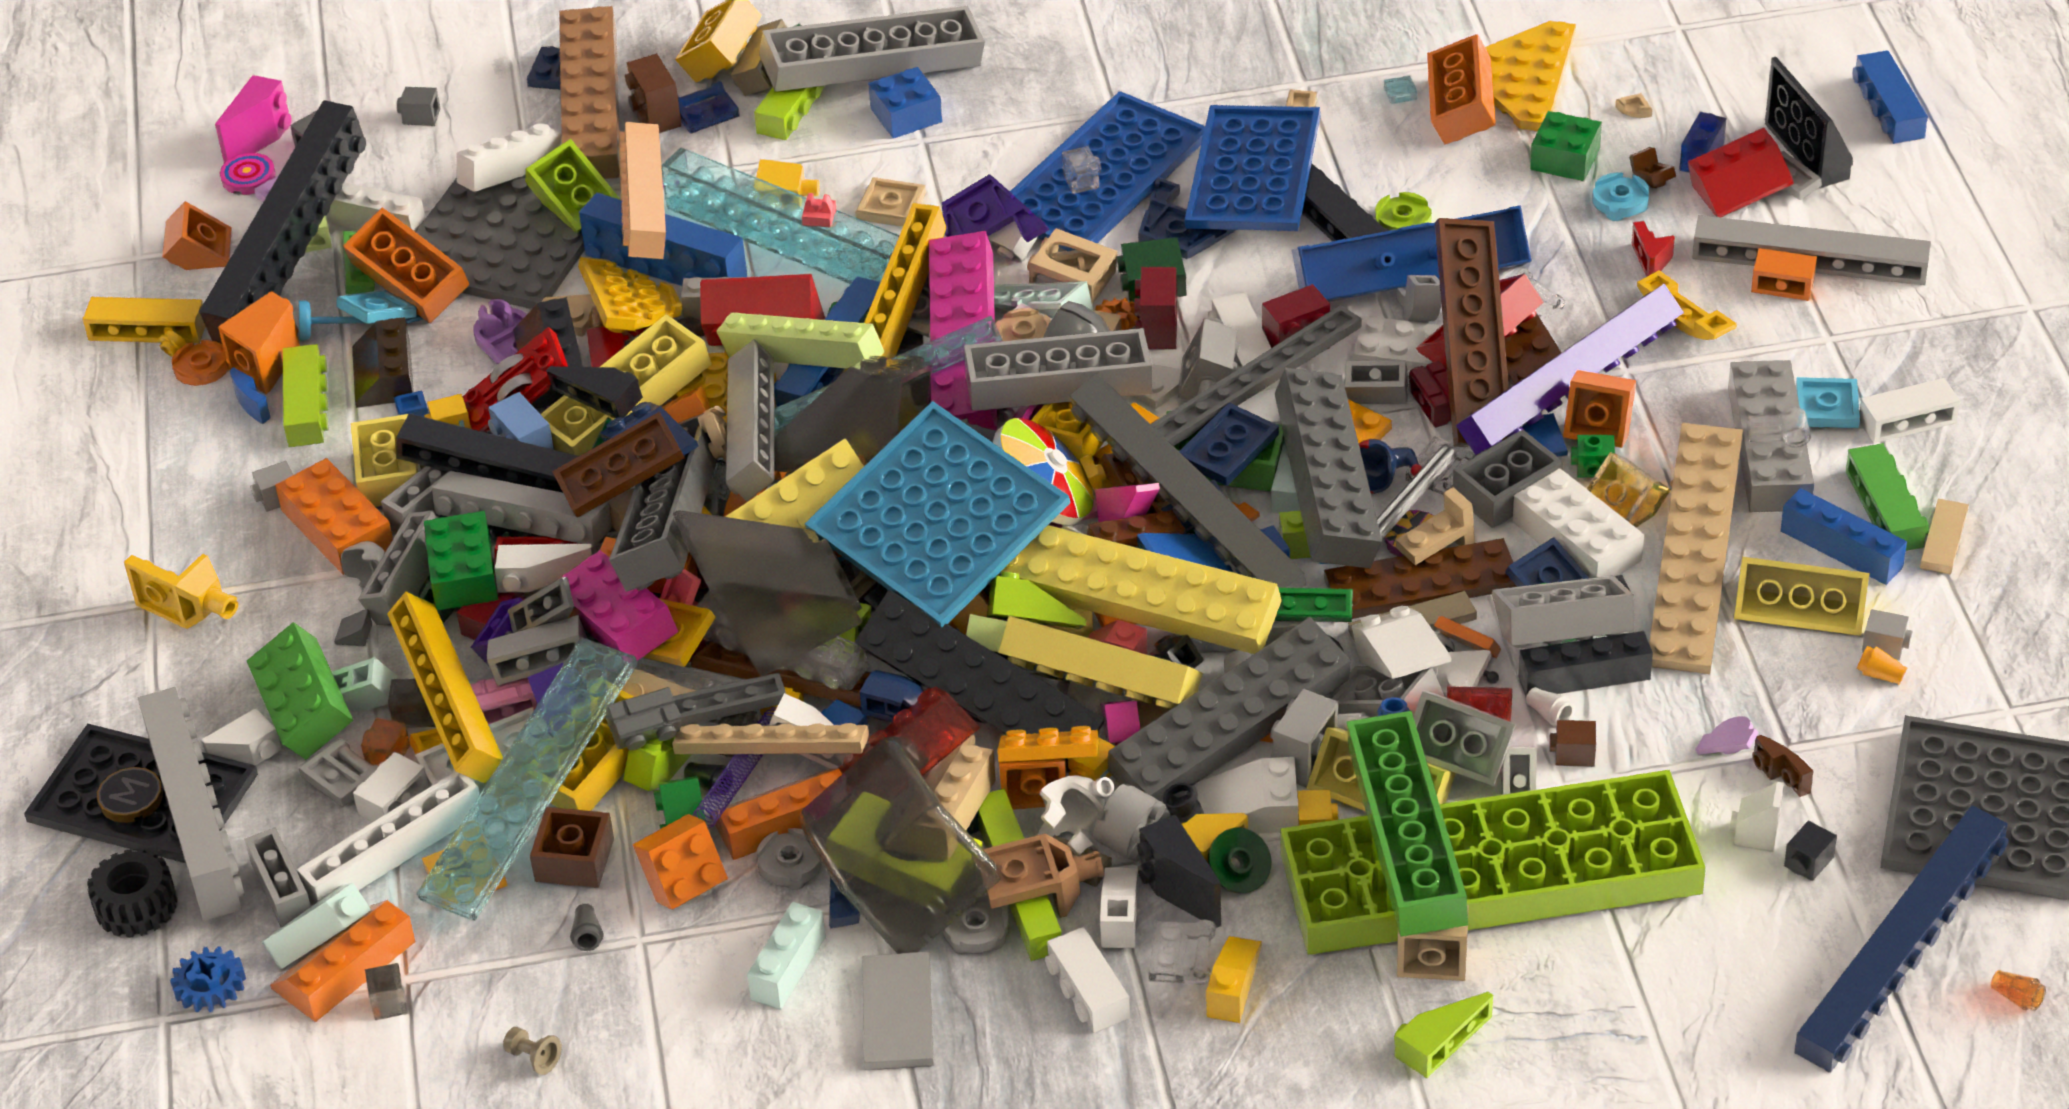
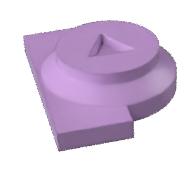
M1733 717L1719 724L1711 734H1704L1695 750L1698 755L1717 752L1733 754L1744 749H1750L1758 732L1755 728L1753 729V725L1747 717Z

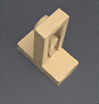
M1454 487L1443 493V511L1396 539V548L1414 565L1422 562L1452 542L1459 546L1475 543L1472 503Z

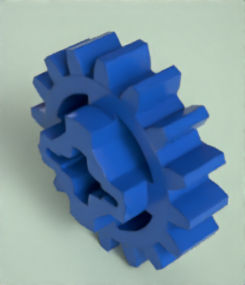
M219 946L214 952H209L208 947L203 948L202 954L191 951V959L181 958L179 960L181 968L172 969L174 978H171L170 982L176 1001H182L185 1009L193 1005L195 1012L198 1013L202 1007H207L209 1012H213L214 1005L217 1004L225 1008V1001L227 999L236 1001L238 999L236 991L244 990L243 981L246 980V975L240 957L235 958L232 950L223 954L222 948Z

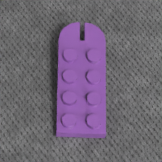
M492 299L488 302L490 314H488L487 308L484 305H481L479 308V319L474 324L473 332L478 347L496 364H499L507 357L518 352L513 329L527 314L522 310L512 308L508 302L502 299Z

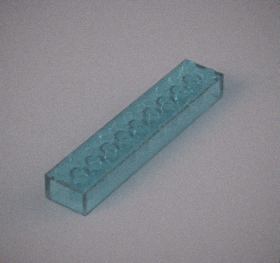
M682 147L661 165L667 209L719 231L742 237L746 242L848 284H851L857 276L881 282L899 238L898 234L838 210L835 212L831 227L802 225V214L806 197Z

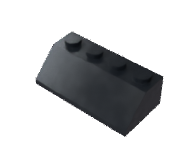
M567 297L538 302L513 329L517 351H519L532 341L536 335H539L548 327L557 334L568 367H583ZM550 385L549 390L531 405L535 409L551 406L564 395L554 391Z

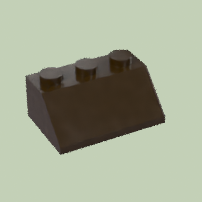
M405 317L376 321L352 346L356 408L395 403L394 397L414 392L411 345Z

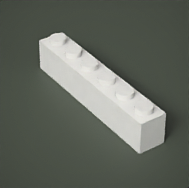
M455 771L298 868L297 873L307 892L309 902L312 905L316 904L344 884L354 883L359 891L484 813L478 786L468 776Z

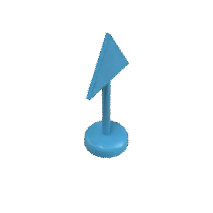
M299 300V341L310 339L311 324H366L354 316L311 317L310 303L306 300ZM416 314V317L406 318V324L424 319Z

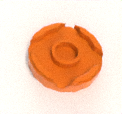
M201 340V344L195 345L193 342L187 343L180 350H177L172 357V370L176 379L188 385H206L215 382L229 370L223 345L217 341Z

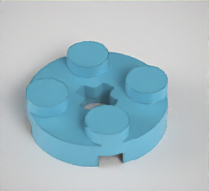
M1616 172L1606 174L1595 182L1592 202L1600 212L1607 214L1609 220L1620 221L1623 217L1634 216L1648 209L1649 186L1642 178L1632 175L1631 179L1623 177V173Z

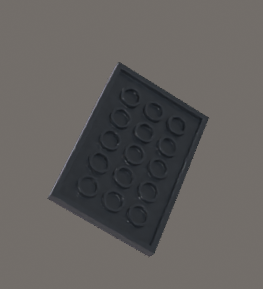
M87 723L25 811L26 822L136 851L144 849L147 854L152 851L157 853L159 857L185 863L163 785V799L160 806L151 815L145 818L143 816L136 817L133 822H116L105 817L97 801V791L101 783L109 775L121 769L131 767L146 768L154 772L161 781L149 739ZM202 752L204 760L198 761V763H206L211 782L205 785L213 786L218 805H214L212 808L220 809L225 825L257 777L256 765Z

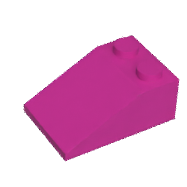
M252 75L217 120L215 128L224 163L240 154L257 153L279 140L283 133L289 129L291 115L288 111L287 96L283 89L282 80Z

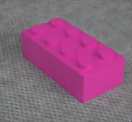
M599 550L562 576L568 577L574 604L569 617L579 615L584 630L628 668L676 634L678 630L667 605L647 588L643 590L635 588L627 592L625 591L609 561L610 558Z

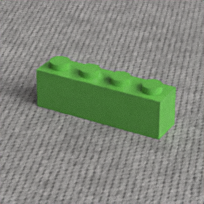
M1883 443L1848 449L1845 472L1872 524L1906 540V551L1923 548L1925 535L1929 533L1928 521L1925 516H1921L1915 496L1910 495L1904 475L1899 474L1894 456L1888 453Z

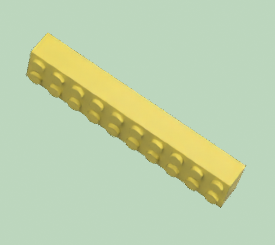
M1047 525L1001 571L1019 574V579L1029 580L1068 606L1179 635L1188 634L1190 638L1255 654L1264 648L1281 603L1278 586L1275 583Z

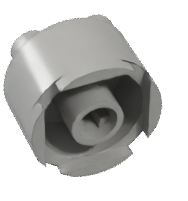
M1128 783L1127 786L1122 784L1112 793L1103 807L1108 812L1104 821L1098 818L1094 829V839L1137 863L1141 859L1137 851V844L1140 843L1139 828L1159 821L1166 805Z

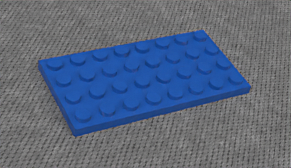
M1119 91L1010 192L1048 226L1049 230L1038 236V239L1044 240L1046 237L1049 238L1055 228L1098 243L1155 189V182L1158 177L1166 179L1201 146L1205 126ZM1059 245V248L1064 249L1066 251L1075 250L1067 246Z

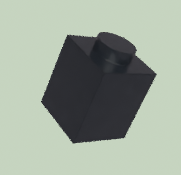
M1808 820L1787 843L1784 866L1795 874L1813 881L1834 858L1837 835Z

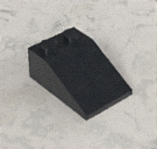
M1173 815L1139 828L1140 843L1137 844V851L1141 858V865L1138 866V873L1142 882L1149 884L1157 896L1214 928L1221 927L1220 881L1177 816Z

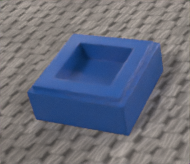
M423 391L394 397L398 415L413 414L424 417V415L429 414Z

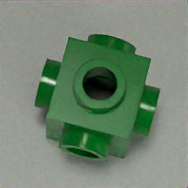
M1577 435V447H1571V465H1576L1577 478H1614V435Z

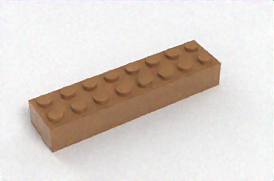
M613 6L559 11L562 144L572 139L604 179L620 178L617 34Z

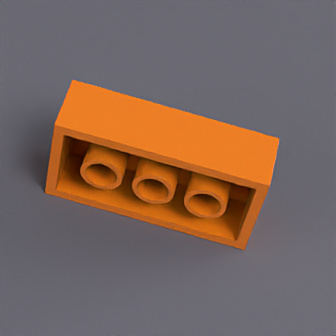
M1478 34L1427 53L1431 123L1444 145L1495 126L1491 57Z
M383 207L343 245L350 262L388 292L417 307L416 313L430 324L470 285L460 265Z
M327 458L275 484L281 511L343 575L345 573L341 564V555L344 549L363 541H371L382 547L386 552L393 541L389 520Z

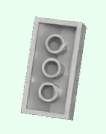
M1614 576L1492 590L1502 636L1511 646L1516 648H1528L1532 646V643L1544 642L1553 645L1560 644L1565 639L1574 638L1581 641L1593 639V636L1598 635L1613 636L1634 631V594Z

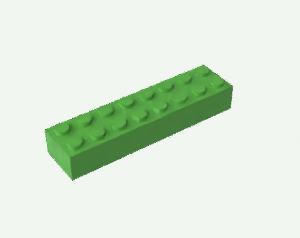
M1412 711L1347 721L1349 753L1400 937L1468 926L1467 895Z

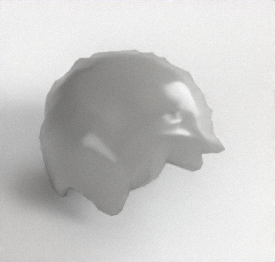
M363 541L344 549L341 555V564L345 575L359 579L361 581L359 586L365 587L383 558L385 551L382 547L371 541Z

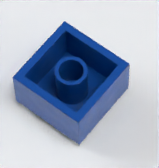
M918 67L868 83L870 109L893 139L943 122L941 96Z

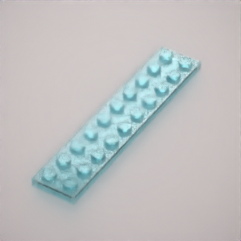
M582 637L580 638L416 894L419 900L476 921L543 815L545 808L550 804L605 717L607 705L613 704L636 668L638 662L635 656Z

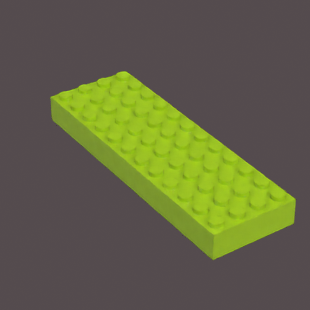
M1670 769L1439 804L1467 895V905H1469L1468 930L1703 894L1706 867ZM1367 815L1280 828V855L1307 955L1398 941V926Z

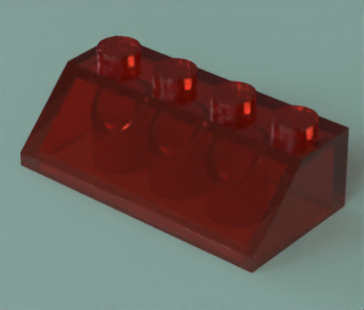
M935 686L922 692L917 699L918 701L909 709H904L897 713L893 718V722L884 730L881 729L873 733L869 737L862 753L848 754L843 760L844 763L837 769H840L845 780L859 798L866 791L892 803L978 731L980 727L946 691Z

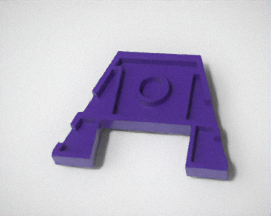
M991 174L942 202V214L946 225L944 235L946 237L986 231L987 236H990L1015 221L1023 239L1028 243L1049 230L1048 226L1021 203Z

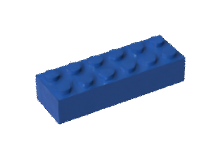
M596 193L579 212L586 256L610 260L617 263V266L633 269L645 275L683 286L684 278L748 277L742 237L665 214L666 237L664 258L628 257V246H623L622 201L620 199Z

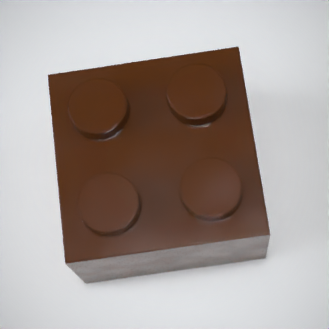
M656 53L627 62L628 74H625V81L628 89L631 90L628 102L631 110L637 112L639 123L658 124L659 133L682 127L676 83L659 55Z
M546 807L530 854L535 882L599 888L614 841L610 813Z

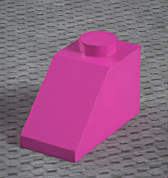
M1159 483L1095 489L1098 521L1103 522L1147 514L1159 491Z
M1136 700L1100 703L1101 715L1105 718L1103 725L1107 742L1115 743V746H1117L1140 730Z

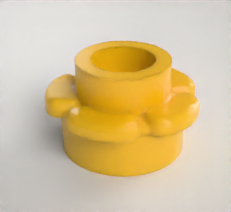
M168 330L165 335L159 337L161 342L160 348L169 356H174L177 350L186 345L184 339L171 330Z

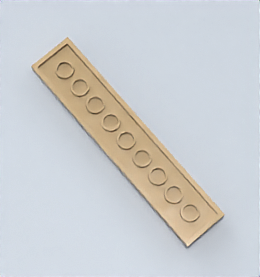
M1689 423L1681 424L1649 642L1653 652L1652 667L1704 674L1711 673L1743 429Z

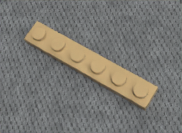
M787 723L778 726H762L760 724H750L748 726H730L728 724L699 726L697 724H690L680 727V731L677 733L672 744L674 754L862 753L869 738L867 725H855L853 723L842 725L815 723L809 726H793Z

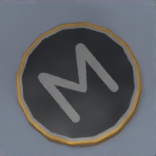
M131 767L121 769L109 775L101 783L97 791V801L105 817L116 822L135 821L134 818L140 816L145 818L160 806L163 799L160 779L154 772L146 768Z

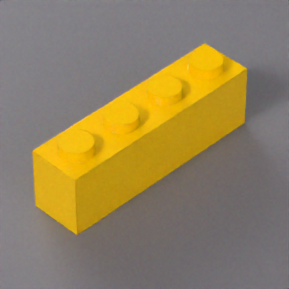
M91 297L82 319L88 341L161 343L159 337L165 335L168 330H171L181 336L186 343L200 344L206 327L199 313L203 305L202 299Z

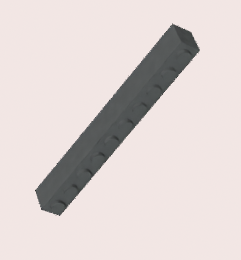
M1098 373L1093 375L1070 395L1071 412L1080 423H1088L1092 427L1091 432L1101 443L1106 441L1112 447L1111 451L1119 461L1123 463L1126 460L1132 466L1131 470L1141 482L1147 481L1149 484L1159 483L1157 498L1162 502L1167 500L1173 506L1172 509L1175 515L1182 522L1188 520L1194 526L1195 534L1203 542L1209 541L1215 547V553L1223 562L1227 563L1230 561L1236 567L1235 571L1237 574L1275 583L1278 588H1303L1306 586L1305 573Z

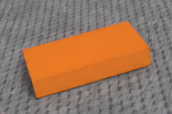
M1439 616L1434 625L1441 634L1475 650L1491 651V657L1497 659L1501 651L1499 644L1493 638L1443 616Z

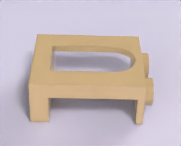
M1055 228L1049 238H1044L1036 255L1033 254L1028 261L1027 270L1030 271L1029 283H1035L1038 273L1061 282L1087 281L1093 304L1116 273L1117 251ZM1059 245H1063L1099 259L1089 273L1052 260V254L1058 252Z

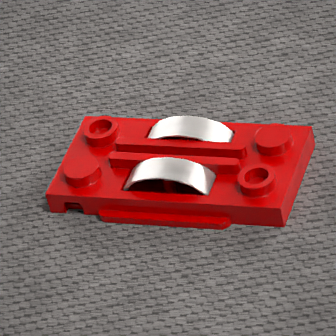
M549 327L546 328L517 353L501 361L491 374L462 396L468 412L471 429L485 433L490 431L488 420L491 419L489 406L518 392L532 404L549 390L551 383L546 370L550 366L568 367L556 332Z

